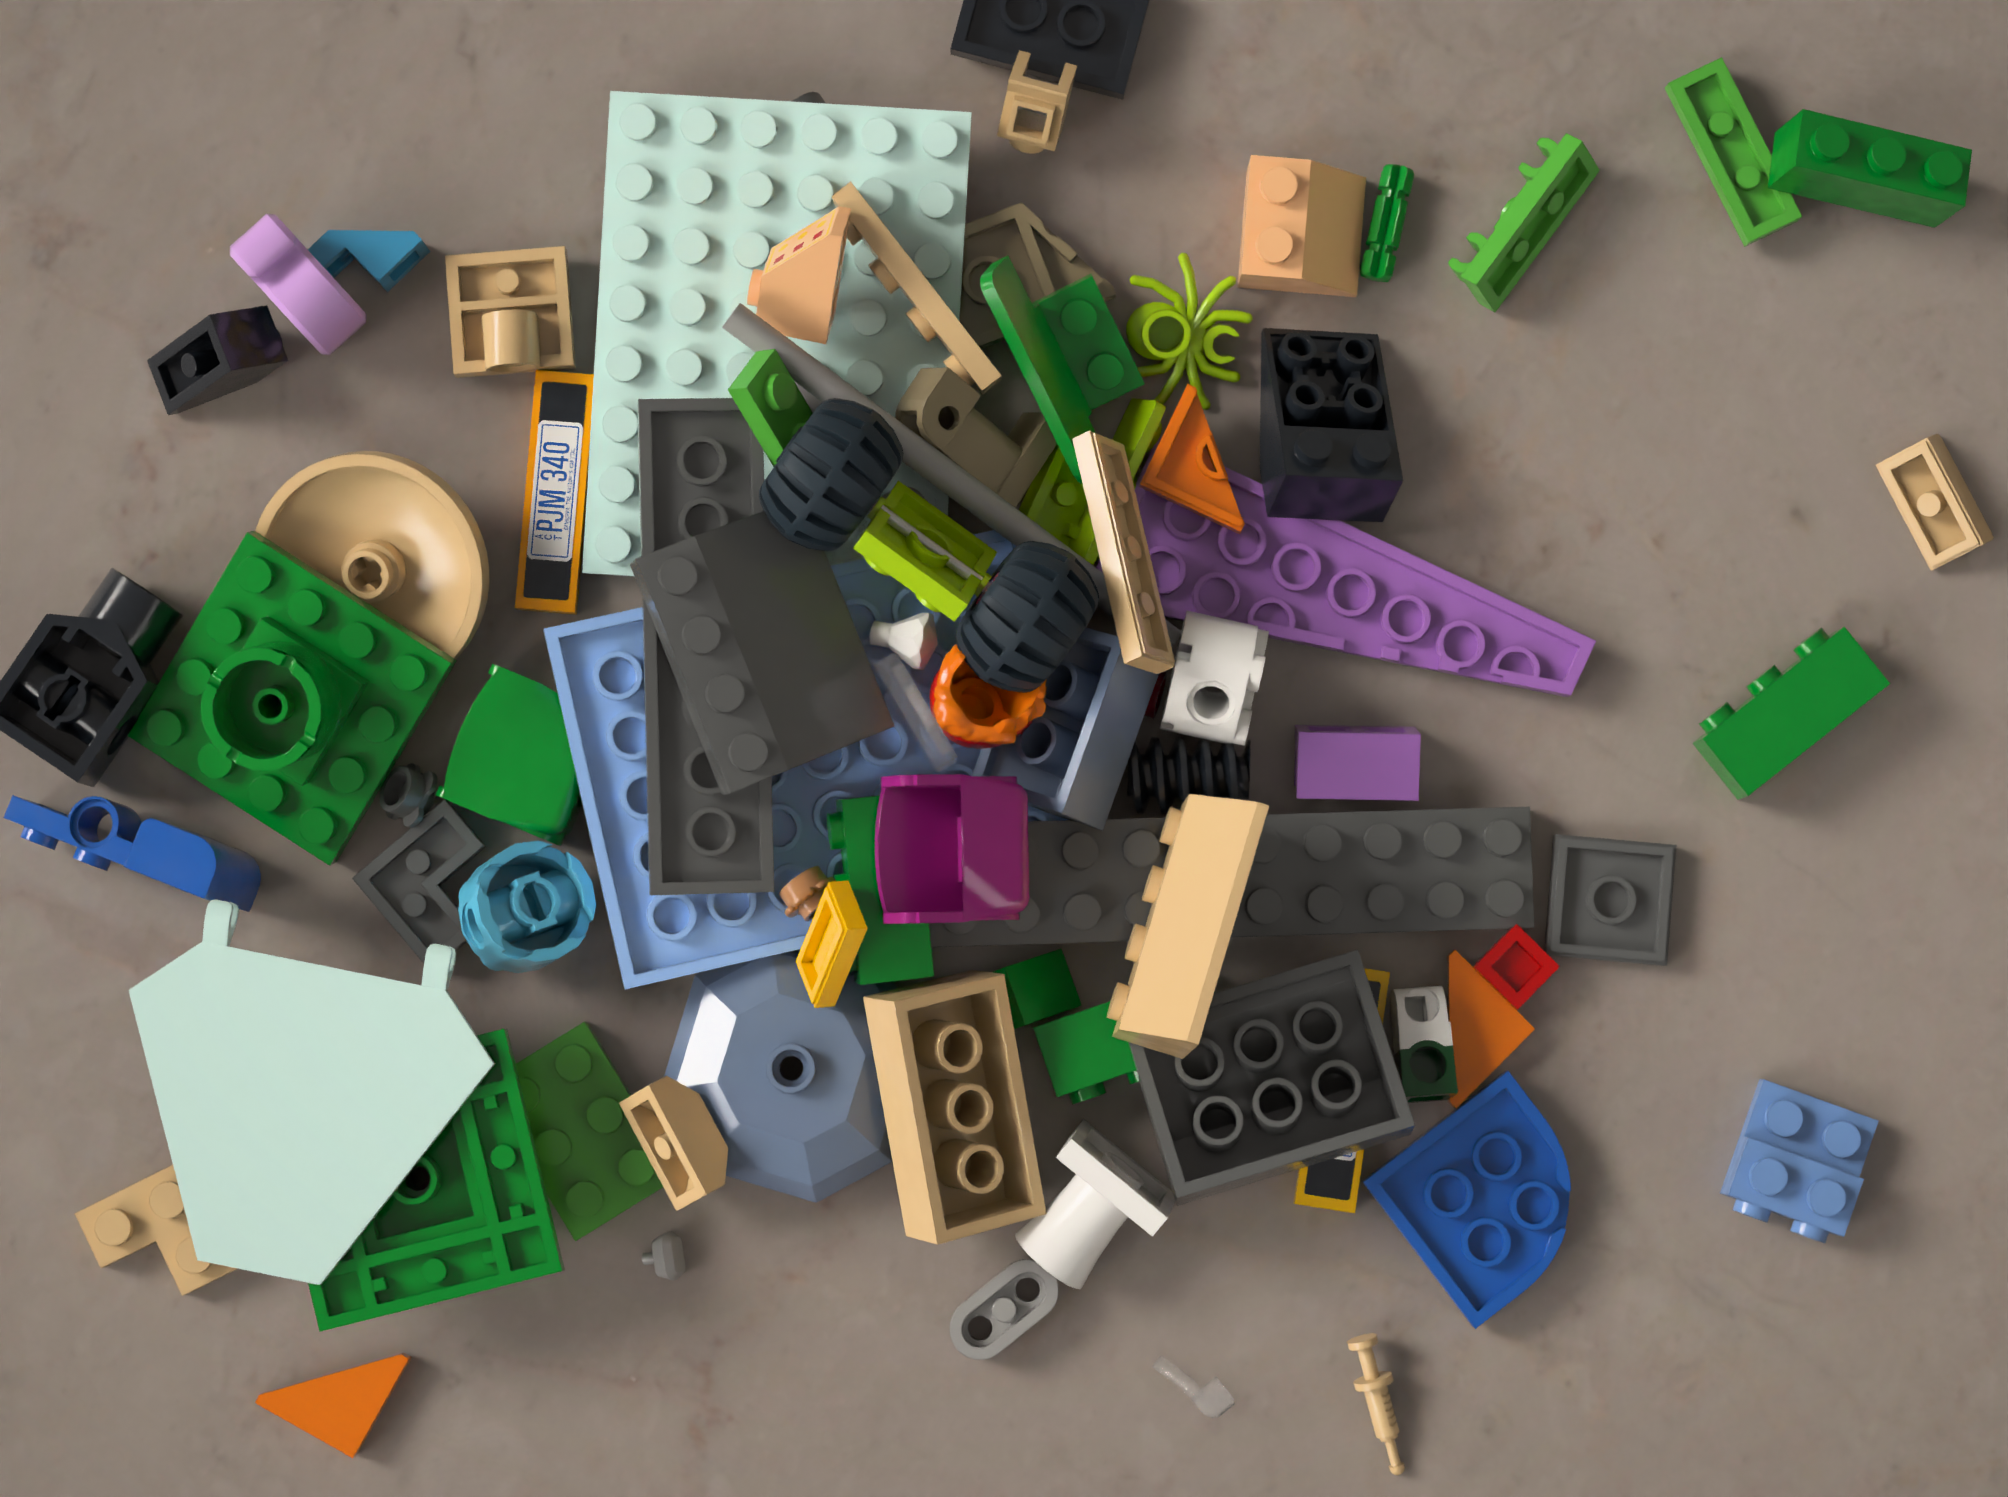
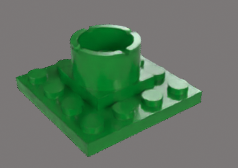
M250 531L245 534L128 737L331 866L338 861L457 660L256 531ZM278 698L280 699V701H281V703H282V708H281V706H280V704H279Z
M507 1029L477 1035L495 1065L323 1284L308 1283L319 1332L565 1270ZM419 1166L425 1168L430 1176L429 1184L425 1189L416 1187L412 1180L413 1172Z

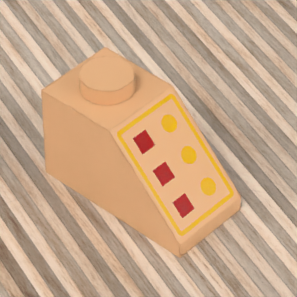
M839 206L771 248L764 270L753 269L747 305L756 306V315L784 336L823 344L827 343L836 314L851 208Z

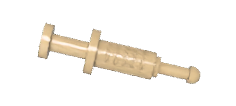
M1377 1334L1359 1335L1347 1341L1349 1350L1358 1352L1364 1376L1354 1380V1387L1356 1391L1364 1392L1376 1438L1380 1439L1381 1442H1385L1391 1463L1389 1465L1390 1472L1394 1475H1400L1405 1469L1404 1463L1400 1461L1395 1442L1400 1430L1387 1386L1394 1381L1392 1372L1378 1371L1372 1349L1373 1346L1378 1344Z

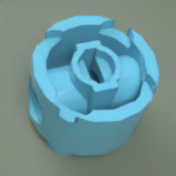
M542 841L515 843L476 868L468 881L462 885L458 896L461 931L473 952L480 957L486 967L495 971L505 970L513 973L536 971L580 945L585 938L584 935L588 930L589 923L594 918L596 900L592 880L581 862L569 852L563 854L560 850L550 847L553 844Z

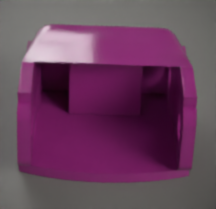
M917 774L881 777V793L875 824V868L883 909V924L1020 920V912L1026 908L1030 898L1028 797L1026 790L1017 784L1016 776Z

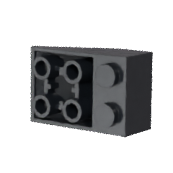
M1263 328L1261 332L1260 473L1267 517L1362 522L1384 521L1403 483V475L1378 334Z

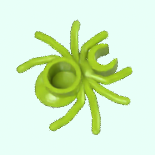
M1181 253L1178 256V260L1185 278L1187 307L1179 293L1159 280L1133 275L1130 277L1132 285L1153 289L1173 302L1174 306L1162 302H1151L1140 306L1128 319L1126 335L1128 342L1138 354L1148 359L1163 360L1159 364L1137 367L1142 377L1166 373L1174 365L1173 372L1161 392L1154 399L1155 401L1163 405L1166 403L1183 376L1186 366L1190 385L1196 387L1202 409L1208 410L1211 407V403L1204 393L1197 365L1204 374L1223 381L1236 383L1241 378L1240 374L1236 371L1226 370L1209 364L1205 357L1206 355L1211 361L1219 364L1229 363L1235 359L1234 356L1229 354L1220 355L1216 353L1213 349V341L1222 333H1228L1235 337H1239V334L1233 327L1227 324L1215 323L1217 321H1234L1249 324L1252 322L1253 317L1248 312L1238 310H1214L1207 315L1224 292L1236 284L1234 276H1228L1220 281L1202 301L1197 310L1198 295L1194 269L1188 254Z

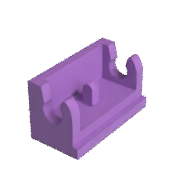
M1295 725L1294 786H1296L1297 799L1419 801L1421 734L1416 727Z

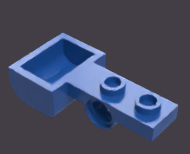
M12 795L3 817L23 825L24 828L20 837L53 850H55L59 840L77 847L73 858L91 866L108 871L110 863L113 861L123 865L125 868L210 901L217 899L235 903L239 909L250 912L260 887L261 873L255 859L247 852L202 834L153 818L141 822L139 815L132 808L102 797L91 796L80 800L73 806L69 815L39 803ZM110 814L112 817L111 832L104 840L100 841L97 834L98 825L104 816Z

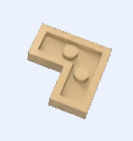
M173 1165L74 1213L100 1268L107 1267L156 1242L182 1296L237 1270V1268L197 1260Z

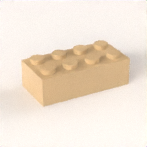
M969 970L864 996L865 1012L906 1236L938 1245L1047 1214L1005 975Z

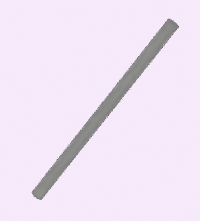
M739 303L722 326L723 329L754 352L776 349L793 380L821 402L836 398L855 401L874 409L894 429L903 448V463L1015 546L1027 541L1050 543L1072 553L1089 571L1098 589L1099 603L1097 607L1113 618L1104 574L762 318ZM1165 619L1171 647H1173L1182 631Z

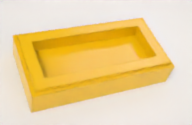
M849 880L828 882L796 959V964L809 998L815 1008L835 1007L868 929Z

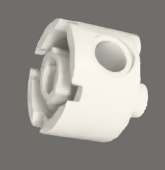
M1186 611L1160 729L1224 744L1234 743L1244 746L1252 716L1251 707L1254 693L1258 692L1263 673L1264 654L1269 631L1258 629V626Z

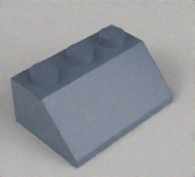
M1085 628L1062 662L1046 679L1047 691L1044 698L1046 710L1043 716L1033 719L1030 726L1021 735L1016 737L1014 743L981 749L972 776H1016L1017 784L1026 790L1028 806L1103 831L1159 674L1124 664L1118 636Z

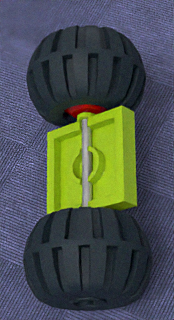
M834 398L822 402L805 425L800 427L777 458V464L760 487V504L769 521L789 541L808 549L833 551L840 548L848 540L867 515L871 521L853 549L863 555L866 562L875 571L886 576H892L914 592L917 599L925 607L934 612L943 613L954 622L967 607L973 595L977 596L958 625L955 639L959 650L966 656L964 658L965 662L980 679L1000 689L1022 693L1033 691L1041 686L1074 646L1098 606V589L1089 571L1069 551L1050 543L1027 541L1017 545L992 576L986 573L997 551L898 480L885 498L880 497L899 469L904 454L894 429L874 409L855 401Z

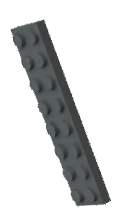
M733 398L638 399L641 556L764 511L759 500V490L764 482V450ZM642 596L649 895L774 892L772 777L730 794L722 795Z

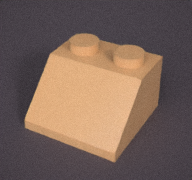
M1251 155L1246 172L1237 288L1357 297L1366 177L1308 159Z

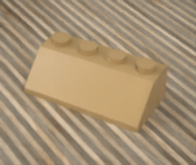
M1189 794L1182 803L1180 810L1170 807L1159 841L1169 845L1163 868L1155 865L1152 866L1142 896L1143 901L1152 903L1145 926L1135 923L1125 952L1124 959L1134 962L1128 985L1119 982L1116 984L1109 1005L1107 1018L1117 1021L1112 1037L1181 1059L1185 1058L1199 1045L1269 805L1255 801Z

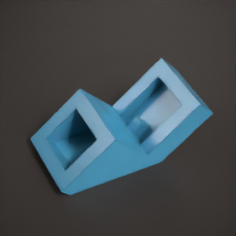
M328 230L308 249L333 278L355 259L386 292H389L431 252L414 231Z

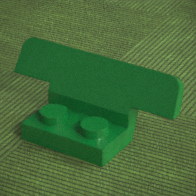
M1007 255L993 262L981 275V290L1074 478L1080 484H1083L1072 439L1088 431L1095 432L1088 418L1092 414L1091 410L1145 383L1092 274L1032 303Z

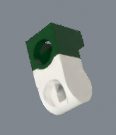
M1427 986L1392 989L1390 1020L1393 1035L1394 1061L1407 1102L1444 1101L1452 1098L1458 1093L1451 1021L1448 1022L1443 987Z

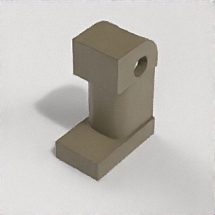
M921 368L901 398L896 409L895 418L1016 508L1057 445L1042 412H1023L1007 436L974 408L981 394L950 368Z

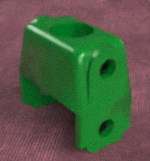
M492 664L488 672L491 678L473 702L456 738L448 763L444 787L439 785L435 795L561 847L565 836L572 830L583 804L558 693L541 683Z

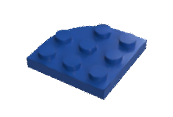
M1504 1071L1457 1109L1362 1180L1365 1187L1470 1325L1475 1329L1522 1294L1543 1274L1555 1257L1566 1232L1565 1226L1569 1211L1571 1183L1563 1149L1546 1119L1509 1071Z

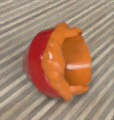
M954 644L952 649L946 653L930 688V710L936 725L949 740L966 748L987 749L1014 743L1016 737L1021 735L1030 726L1033 719L1041 717L1045 713L1046 680L1041 686L1030 692L1022 693L1000 689L980 679L965 662L964 658L966 656L959 650L957 644Z

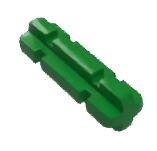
M1386 164L1383 167L1378 190L1382 193L1377 195L1366 241V245L1370 246V248L1365 250L1360 268V274L1363 278L1376 282H1389L1393 276L1396 256L1393 255V251H1397L1399 248L1408 207V201L1405 200V197H1409L1414 180V171L1410 168L1397 164Z

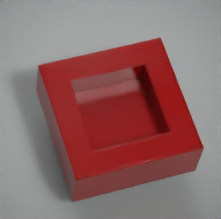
M1518 924L1510 928L1473 965V968L1516 1010L1560 967Z

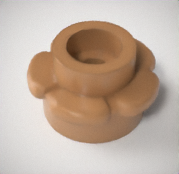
M819 866L811 867L793 878L779 892V896L788 907L784 912L785 915L790 918L798 914L805 921L812 920L828 882L835 881L833 877L827 878Z

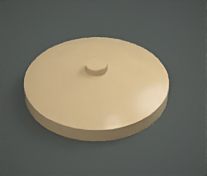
M379 451L347 452L329 457L301 470L286 481L266 505L255 530L257 533L452 658L457 659L469 645L479 628L488 600L489 563L487 550L478 524L468 506L459 494L436 473L417 462L391 453Z

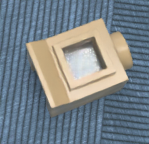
M1019 50L1008 80L997 136L1009 139L1013 148L1024 153L1035 154L1042 152L1044 149L1055 151L1063 129L1077 65L1065 63L1058 85L1025 77L1031 53Z

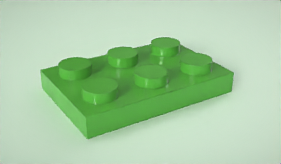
M584 1021L516 1063L546 1193L575 1241H578L663 1188L619 1102L631 1096V1093L588 1022Z

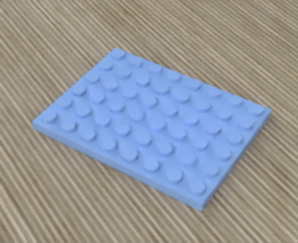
M995 530L973 534L997 551L994 560L986 572L991 576L1016 547ZM865 558L831 566L894 727L772 776L774 892L649 895L642 607L543 629L624 989L801 949L812 920L805 921L798 914L794 917H787L784 912L788 907L779 896V892L793 878L814 866H819L827 878L833 877L834 874H843L841 849L831 850L827 829V813L837 812L836 799L880 795L881 777L917 774H961L972 776L981 749L966 748L958 745L941 732L932 717L929 695L933 679L940 669L946 653L952 649L954 644H957L955 639L957 627L977 596L973 595L967 607L954 622L943 613L934 612L925 607L917 599L914 592L892 576H886L875 571L866 562ZM922 612L933 614L938 645L924 670L910 667L887 647L870 645V631L874 621L893 624ZM1028 806V822L1068 820Z

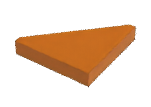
M1187 384L1139 487L1240 534L1245 525L1244 520L1241 517L1219 450L1198 398L1197 389Z
M1452 950L1447 955L1448 1022L1451 1021L1458 1093L1449 1098L1448 1103L1457 1109L1535 1028L1456 950Z
M401 1353L265 1392L258 1396L255 1403L349 1457L354 1458L357 1456L412 1357L406 1353Z

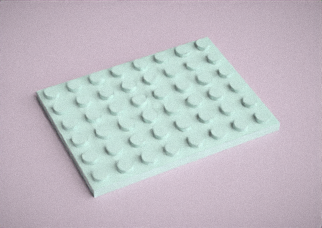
M610 91L582 573L634 576L630 564L636 558L641 557L638 399L732 398L728 388L755 352L723 329L722 326L739 303L756 314L757 307L747 305L753 269L764 270L771 248L836 209L837 207L831 196L850 181L960 321L972 112ZM847 240L836 314L827 343L823 344L792 337L787 338L895 418L896 409L901 398L920 369L944 368L946 366L943 361L950 357L951 354L937 336L927 342L905 314L914 306L902 290L898 288L892 294H889L868 266L877 258L863 240H860L854 246ZM764 452L765 480L774 467ZM903 462L880 495L881 497L891 491L899 480L907 487L917 489L930 504L948 516L949 496ZM867 515L840 548L833 551H825L831 566L865 558L854 550L853 547L870 522Z

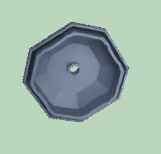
M800 949L699 972L694 976L664 1077L668 1076L700 1094L728 1146L726 1176L817 1203L893 1162L863 997L897 989L894 981L860 985L854 982V972H849L835 1007L815 1008L814 1004L811 1003L796 964ZM789 1056L799 1058L803 1064L802 1075L793 1081L785 1079L780 1072L782 1061Z

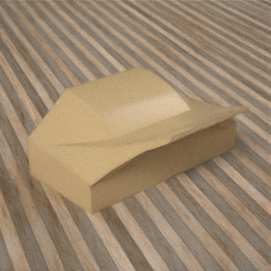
M665 1076L619 1102L676 1211L725 1185L728 1146L699 1093Z

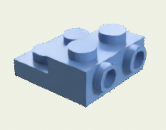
M1759 1079L1720 1194L1736 1199L1733 1211L1768 1223L1771 1212L1792 1219L1794 1221L1790 1229L1791 1232L1815 1241L1826 1243L1829 1233L1844 1237L1864 1181L1863 1178H1860V1174L1879 1121L1765 1079Z

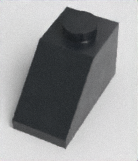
M265 305L210 314L149 358L147 362L168 415H173L253 385L286 363L288 358L283 347L281 335L275 327L268 306Z

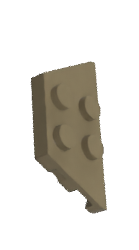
M1022 202L965 224L960 323L981 349L1006 340L982 293L980 278L993 262L1007 255L1032 303L1089 274H1092L1105 302L1116 298L1113 285L1105 278L1103 279L1078 256L1076 251L1060 237L1053 234L1043 224V221Z

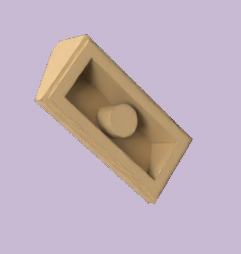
M1938 433L1876 464L1883 481L1931 571L1993 540L1994 537L1943 439Z

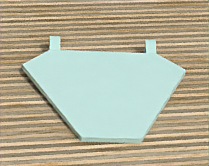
M217 899L211 900L206 909L202 942L129 989L198 1261L322 1285L495 1063L447 991L457 956L456 949L453 947L430 944L426 951L422 984L418 985L229 947L238 920V905Z

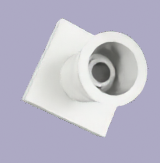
M1084 1119L1071 1133L1056 1156L1060 1162L1076 1175L1046 1206L1047 1214L1033 1218L1015 1233L1016 1240L1037 1264L1056 1279L1075 1289L1083 1287L1098 1258L1128 1217L1153 1237L1168 1219L1175 1203L1173 1192Z

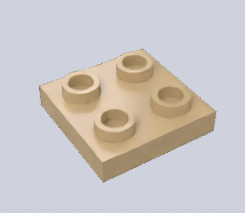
M565 246L445 256L453 374L456 378L576 368L568 255Z

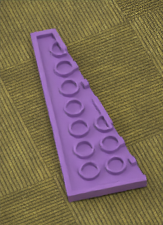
M1161 436L1153 446L1136 482L1135 493L1164 617L1184 621L1186 611H1192L1258 626V629L1269 631L1268 638L1563 697L1572 695L1596 640L1340 520L1267 517L1262 484L1225 467L1229 484L1245 523L1241 533L1237 534L1139 487L1162 438ZM1099 560L1096 568L1103 573L1101 561Z

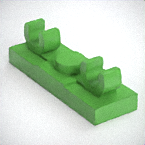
M1568 133L1564 135L1558 145L1549 138H1540L1537 141V146L1542 154L1547 157V160L1539 168H1533L1523 162L1520 164L1518 169L1526 180V184L1516 197H1513L1506 203L1501 212L1500 219L1494 226L1495 230L1488 240L1479 233H1469L1466 239L1472 248L1478 252L1470 263H1462L1453 257L1448 262L1457 278L1467 285L1478 303L1493 312L1498 310L1600 171L1583 141Z

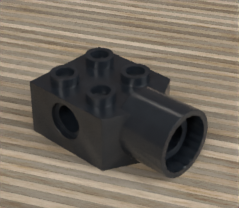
M111 568L78 617L46 614L0 681V731L77 783L95 787L128 739L130 731L157 687L159 680L150 663L177 626L183 614L127 576Z

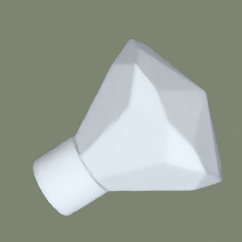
M922 612L893 624L874 621L870 631V645L887 647L910 667L924 670L938 645L933 614Z

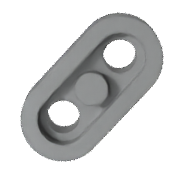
M1021 1259L1008 1265L961 1303L954 1311L949 1330L951 1340L956 1349L964 1356L975 1360H985L999 1354L1053 1309L1058 1298L1056 1278L1033 1259ZM1032 1278L1037 1281L1040 1291L1035 1299L1025 1301L1019 1298L1016 1293V1285L1021 1279ZM983 1316L990 1320L992 1331L988 1337L977 1339L970 1334L968 1325L974 1317Z

